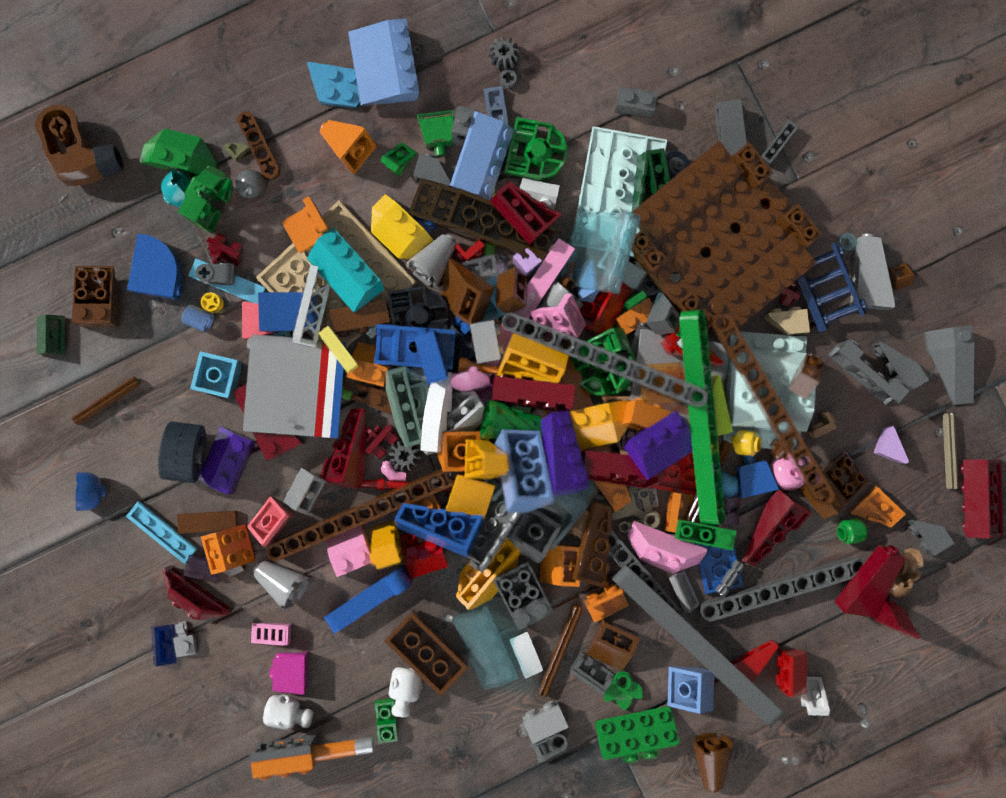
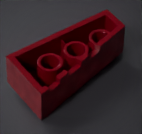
M503 374V376L494 377L490 400L502 404L554 412L570 411L573 408L576 385L538 380L532 381L525 377L515 379Z
M585 449L581 453L588 480L648 489L665 482V469L647 480L630 455L596 452L594 449Z

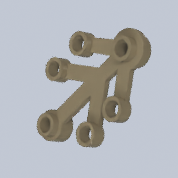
M595 485L593 496L599 500L604 499L603 495L597 494L598 488ZM628 487L627 491L631 502L622 507L623 510L612 512L611 522L635 515L640 518L636 522L654 529L658 528L661 523V517L656 511L652 510L648 489H639L638 497L643 502L644 512L637 508L632 487ZM642 490L647 491L646 497L640 496ZM648 517H654V523H649L647 521ZM622 521L619 524V530L622 533H628L633 522ZM627 524L629 528L624 531L621 529V525Z

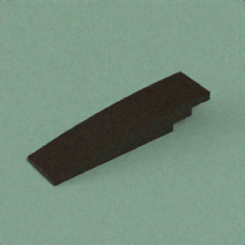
M424 178L420 180L408 212L409 215L477 241L480 240L483 243L514 254L518 253L526 258H529V254L526 253L525 249H530L537 258L542 260V263L550 252L548 250L552 244L555 245L558 238L563 241L566 232L564 229L551 225L529 245L490 200L458 188L457 190Z

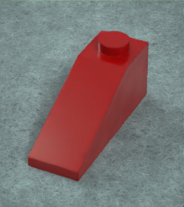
M770 640L729 662L753 683L778 648V645L773 640Z

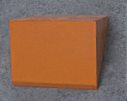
M480 431L442 432V450L437 452L443 472L465 471L466 439L481 440Z

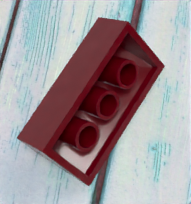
M963 460L961 472L964 475L962 493L964 494L965 502H963L962 510L965 513V521L963 522L965 537L990 539L1004 536L1002 460Z

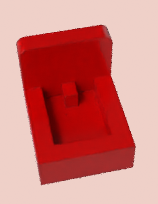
M478 240L464 252L457 244L455 246L457 251L455 255L461 262L464 260L471 262V260L478 259L484 254L485 246Z

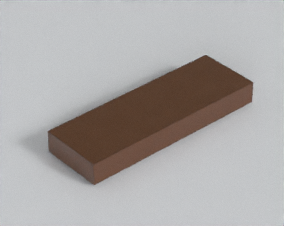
M237 510L177 514L178 534L223 531L236 527Z

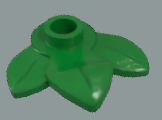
M619 671L615 674L613 681L605 691L604 700L605 702H610L615 699L619 707L625 711L630 706L632 698H642V688L637 682L633 681L628 672ZM622 677L626 678V682L623 684L619 682Z

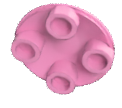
M469 367L467 371L451 375V386L460 392L481 391L490 383L489 376L480 372L477 367Z

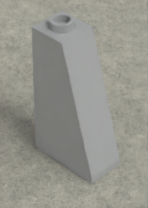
M863 234L855 240L852 280L860 299L864 298L868 309L895 308V301L882 240L880 237H874V234ZM852 294L850 299V306L856 304Z

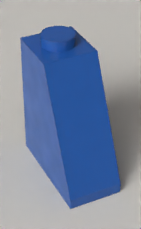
M429 328L418 331V336H415L414 339L427 384L447 379L449 374L435 331H429Z

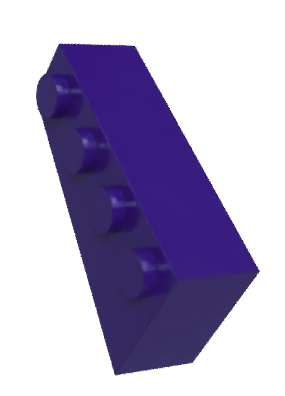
M569 410L550 413L541 420V433L553 497L579 493L590 487Z

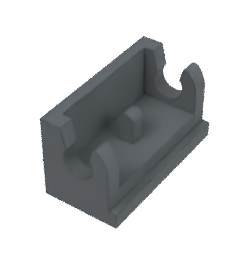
M582 651L570 667V672L602 695L605 694V691L614 679L612 677L614 674Z

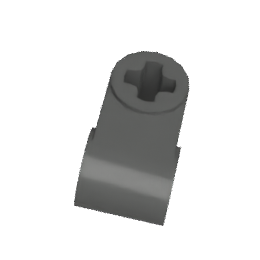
M228 263L201 264L196 268L195 274L204 284L234 285L235 265ZM206 271H208L210 275H207L206 278L202 276V274H206Z
M564 730L532 744V741L529 743L538 756L537 761H546L567 748L568 739ZM556 737H562L564 741L560 744H557L554 742V739Z

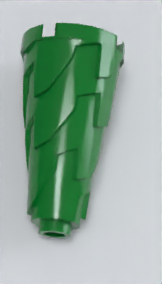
M494 400L486 402L483 412L485 415L480 425V437L482 439H498L502 430L540 431L542 440L541 420L543 418Z

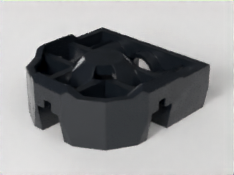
M424 286L387 291L392 325L400 326L398 312L406 311L405 321L409 327H414L410 323L414 320L418 323V327L447 329L450 321L449 308L438 292ZM422 290L424 302L412 303L411 291ZM409 298L408 300H400V301H393V302H392V300H399V299ZM423 305L428 307L430 311L426 312V310L422 309ZM445 308L447 318L435 320L434 309ZM412 341L409 347L416 346V342Z

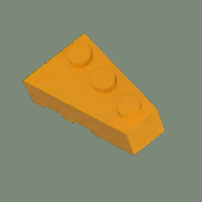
M466 439L465 478L491 479L507 475L510 467L507 453L488 440Z

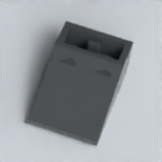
M528 561L493 579L518 630L554 613Z

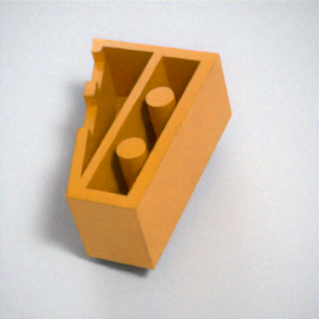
M513 333L501 360L497 375L511 374L515 375V378L527 376L534 377V380L559 383L565 371L569 355Z
M395 519L373 526L372 553L369 555L372 565H376L377 569L401 562L404 558Z

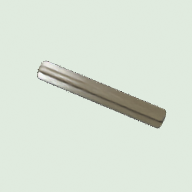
M947 413L943 414L946 488L958 489L955 415Z

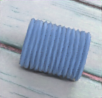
M192 304L185 309L182 315V323L203 333L210 329L214 321L212 313Z

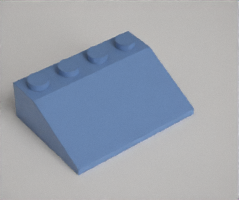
M407 19L386 20L349 31L361 106L417 101L419 88Z

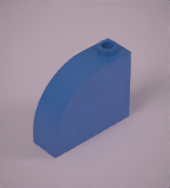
M137 233L127 290L138 294L179 300V296L183 292V275L178 256L168 245L155 237Z

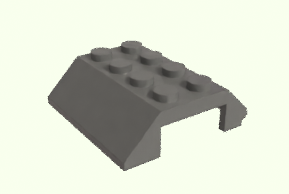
M494 478L483 480L494 484L495 488L484 518L483 527L469 554L471 559L469 564L475 570L484 573L522 513L507 512L503 485Z

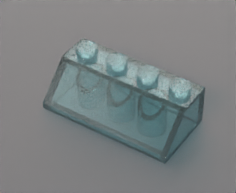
M484 603L452 618L483 690L501 687L519 679L516 667L488 603Z

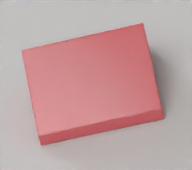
M270 496L247 527L259 543L266 547L276 539L294 513Z

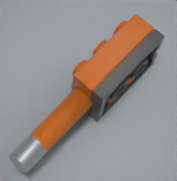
M317 734L261 742L250 753L253 778L266 780L273 775L286 777L293 772L306 774L313 770L318 761L374 753V738L369 737L318 745Z

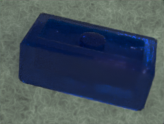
M174 624L151 626L153 664L157 667L176 663L173 640L175 637Z

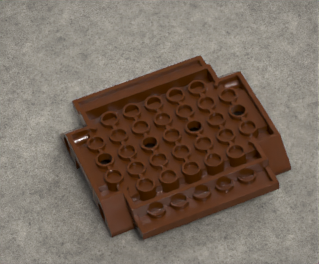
M718 141L628 215L640 230L627 241L636 261L647 272L648 276L679 314L683 311L703 310L706 316L707 329L712 326L711 320L717 314L730 315L739 328L816 264V261L805 247L812 244L822 233L799 204L792 206L769 177L774 172L750 142L738 150L732 157L724 145ZM762 199H766L769 202L768 209L761 207L760 201ZM732 223L739 225V233L735 234L731 231ZM704 247L710 251L708 258H704L701 255V249ZM673 272L680 274L681 278L678 283L673 282L671 279ZM723 317L718 320V326L721 329L726 326V320Z

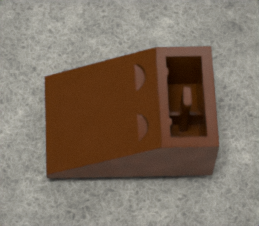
M450 258L439 293L454 315L470 325L484 319L495 287Z
M74 266L72 323L80 327H119L120 306L114 266Z
M844 451L820 469L835 495L834 501L830 505H821L814 501L805 485L799 489L819 515L825 519L838 514L869 480L847 452ZM816 474L809 478V482L815 481ZM825 490L820 492L819 499H823L826 496Z

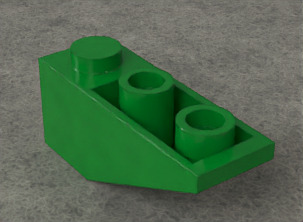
M678 519L674 539L733 550L736 531Z

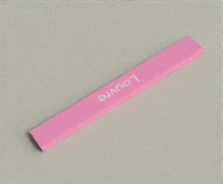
M558 238L527 285L526 307L514 312L515 314L530 318L531 310L536 309L575 248ZM511 317L509 320V325L513 328L517 324L515 317ZM501 324L499 327L500 336H497L498 344L502 343L503 352L505 353L513 332L506 330L503 324ZM501 360L479 364L498 366ZM485 373L487 376H489V378L492 375V373Z

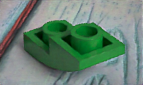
M395 699L375 700L378 743L398 741L397 717L392 714Z

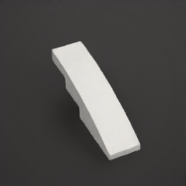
M448 372L449 376L447 379L430 385L422 426L421 450L439 452L442 450V432L447 429V412H451L452 406L451 375L453 372Z

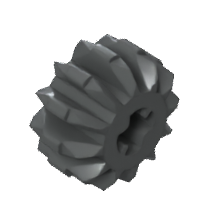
M503 36L500 42L495 39L494 45L489 46L490 52H488V58H491V65L496 64L497 70L501 66H503L504 70L507 69V66L513 69L514 63L519 61L520 50L517 49L518 44L516 42L512 43L511 38L505 41Z
M399 440L397 441L399 448L395 445L391 446L395 453H388L389 456H394V459L389 460V462H397L394 469H398L401 465V472H405L406 465L408 470L412 471L411 463L417 467L419 464L414 460L421 459V456H415V453L421 450L420 448L413 450L415 445L405 447ZM404 450L405 453L409 452L410 456L407 457V461H405V459L400 458V456L403 455L402 451Z

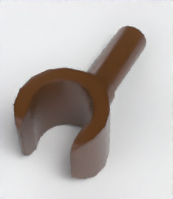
M571 262L567 275L560 279L561 285L570 290L575 286L574 279H571L576 265L575 262Z

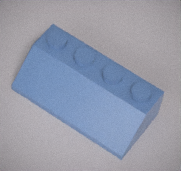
M475 112L450 186L457 190L459 188L491 200L514 128L501 120Z
M502 430L495 443L498 448L507 453V459L510 462L507 475L501 476L507 512H529L553 503L554 499L540 431Z

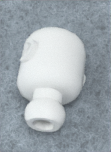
M396 667L392 672L389 696L396 700L395 705L392 707V714L394 716L408 717L410 714L409 703L417 701L420 696L423 679L412 668Z
M273 695L267 701L263 722L268 727L285 731L293 729L295 724L308 728L311 725L314 712L311 709L301 710L299 702L296 699L289 698L287 695Z

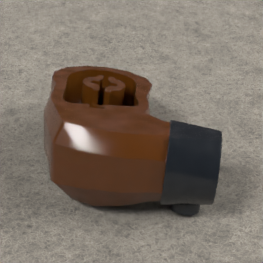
M52 105L45 108L37 116L35 128L40 137L44 155L56 177L67 186L93 183L124 171L123 159L115 144L89 147L88 142L83 137L78 118L72 108L64 105Z

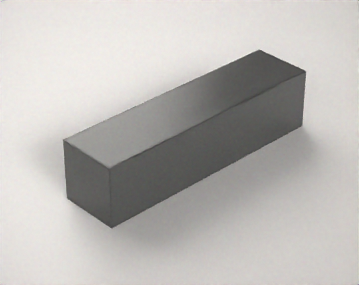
M788 120L761 157L768 166L799 127L791 120Z

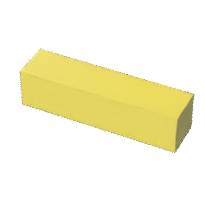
M329 326L318 333L348 374L358 367V364Z

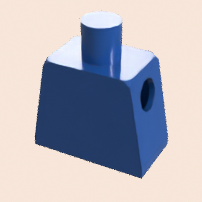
M743 455L745 464L735 468L739 486L738 497L745 498L778 490L766 460L756 461L755 455Z

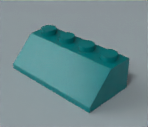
M334 227L317 239L307 260L311 265L318 266V273L353 313L357 312L384 290L381 280Z

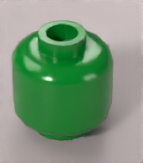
M859 518L843 520L837 527L838 538L845 544L860 543L867 537L868 527Z

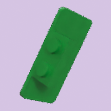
M668 706L597 720L595 722L601 755L604 760L621 757L622 762L632 764L642 758L647 760L655 759L658 757L657 755H660L661 749L679 745V737L672 711Z

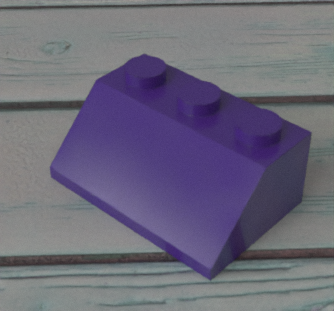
M677 411L629 439L624 447L647 480L693 452L689 426Z
M221 426L198 480L227 495L234 494L256 441Z

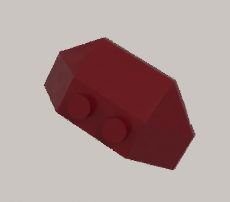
M172 565L163 569L167 598L171 600V604L174 607L185 610L191 619L204 620L221 617L233 611L230 606Z

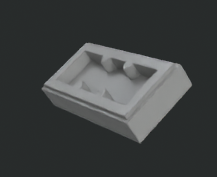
M685 570L669 577L684 613H690L697 608L700 603Z

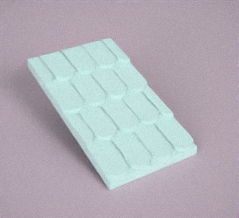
M592 127L571 245L606 252L610 250L617 254L634 256L627 241L640 231L628 217L632 210L637 158L648 150L660 148L665 150L667 139Z

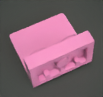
M565 294L557 307L532 309L530 312L534 321L579 338L586 325L572 294ZM547 331L545 333V340L552 341L553 334L551 331Z

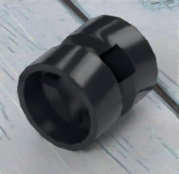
M648 274L639 288H634L636 295L644 291L647 296L646 299L653 298L660 290Z

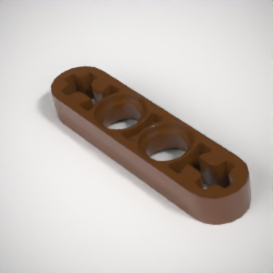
M243 111L237 117L239 127L262 174L268 180H276L280 176V168L252 113ZM246 117H247L248 119H250V120H249V123H250V125H251V127H252V128H250V129H249L248 126L244 123V122H245L244 118H246ZM253 133L260 135L257 142L250 141V136ZM261 150H267L268 152L267 157L264 159L258 158V153ZM268 162H269L270 166L274 169V170H273V173H274L273 175H270V173H267V172H269V169H268V167H267V165H266V163H268Z

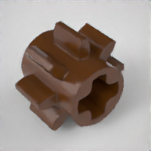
M774 438L769 445L773 448L771 454L778 460L782 458L787 460L788 456L777 438ZM792 440L789 442L790 449L794 446Z

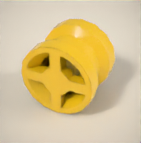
M210 292L204 294L201 299V305L206 311L218 313L223 309L224 301L219 295Z

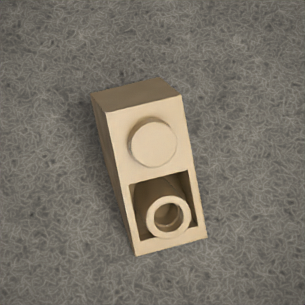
M791 307L789 311L783 312L781 309H772L770 313L764 315V319L783 335H802L810 332L807 309L801 310L800 307Z

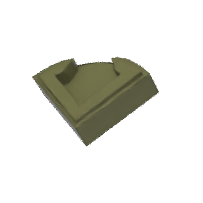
M228 143L223 146L236 162L251 150L244 143Z

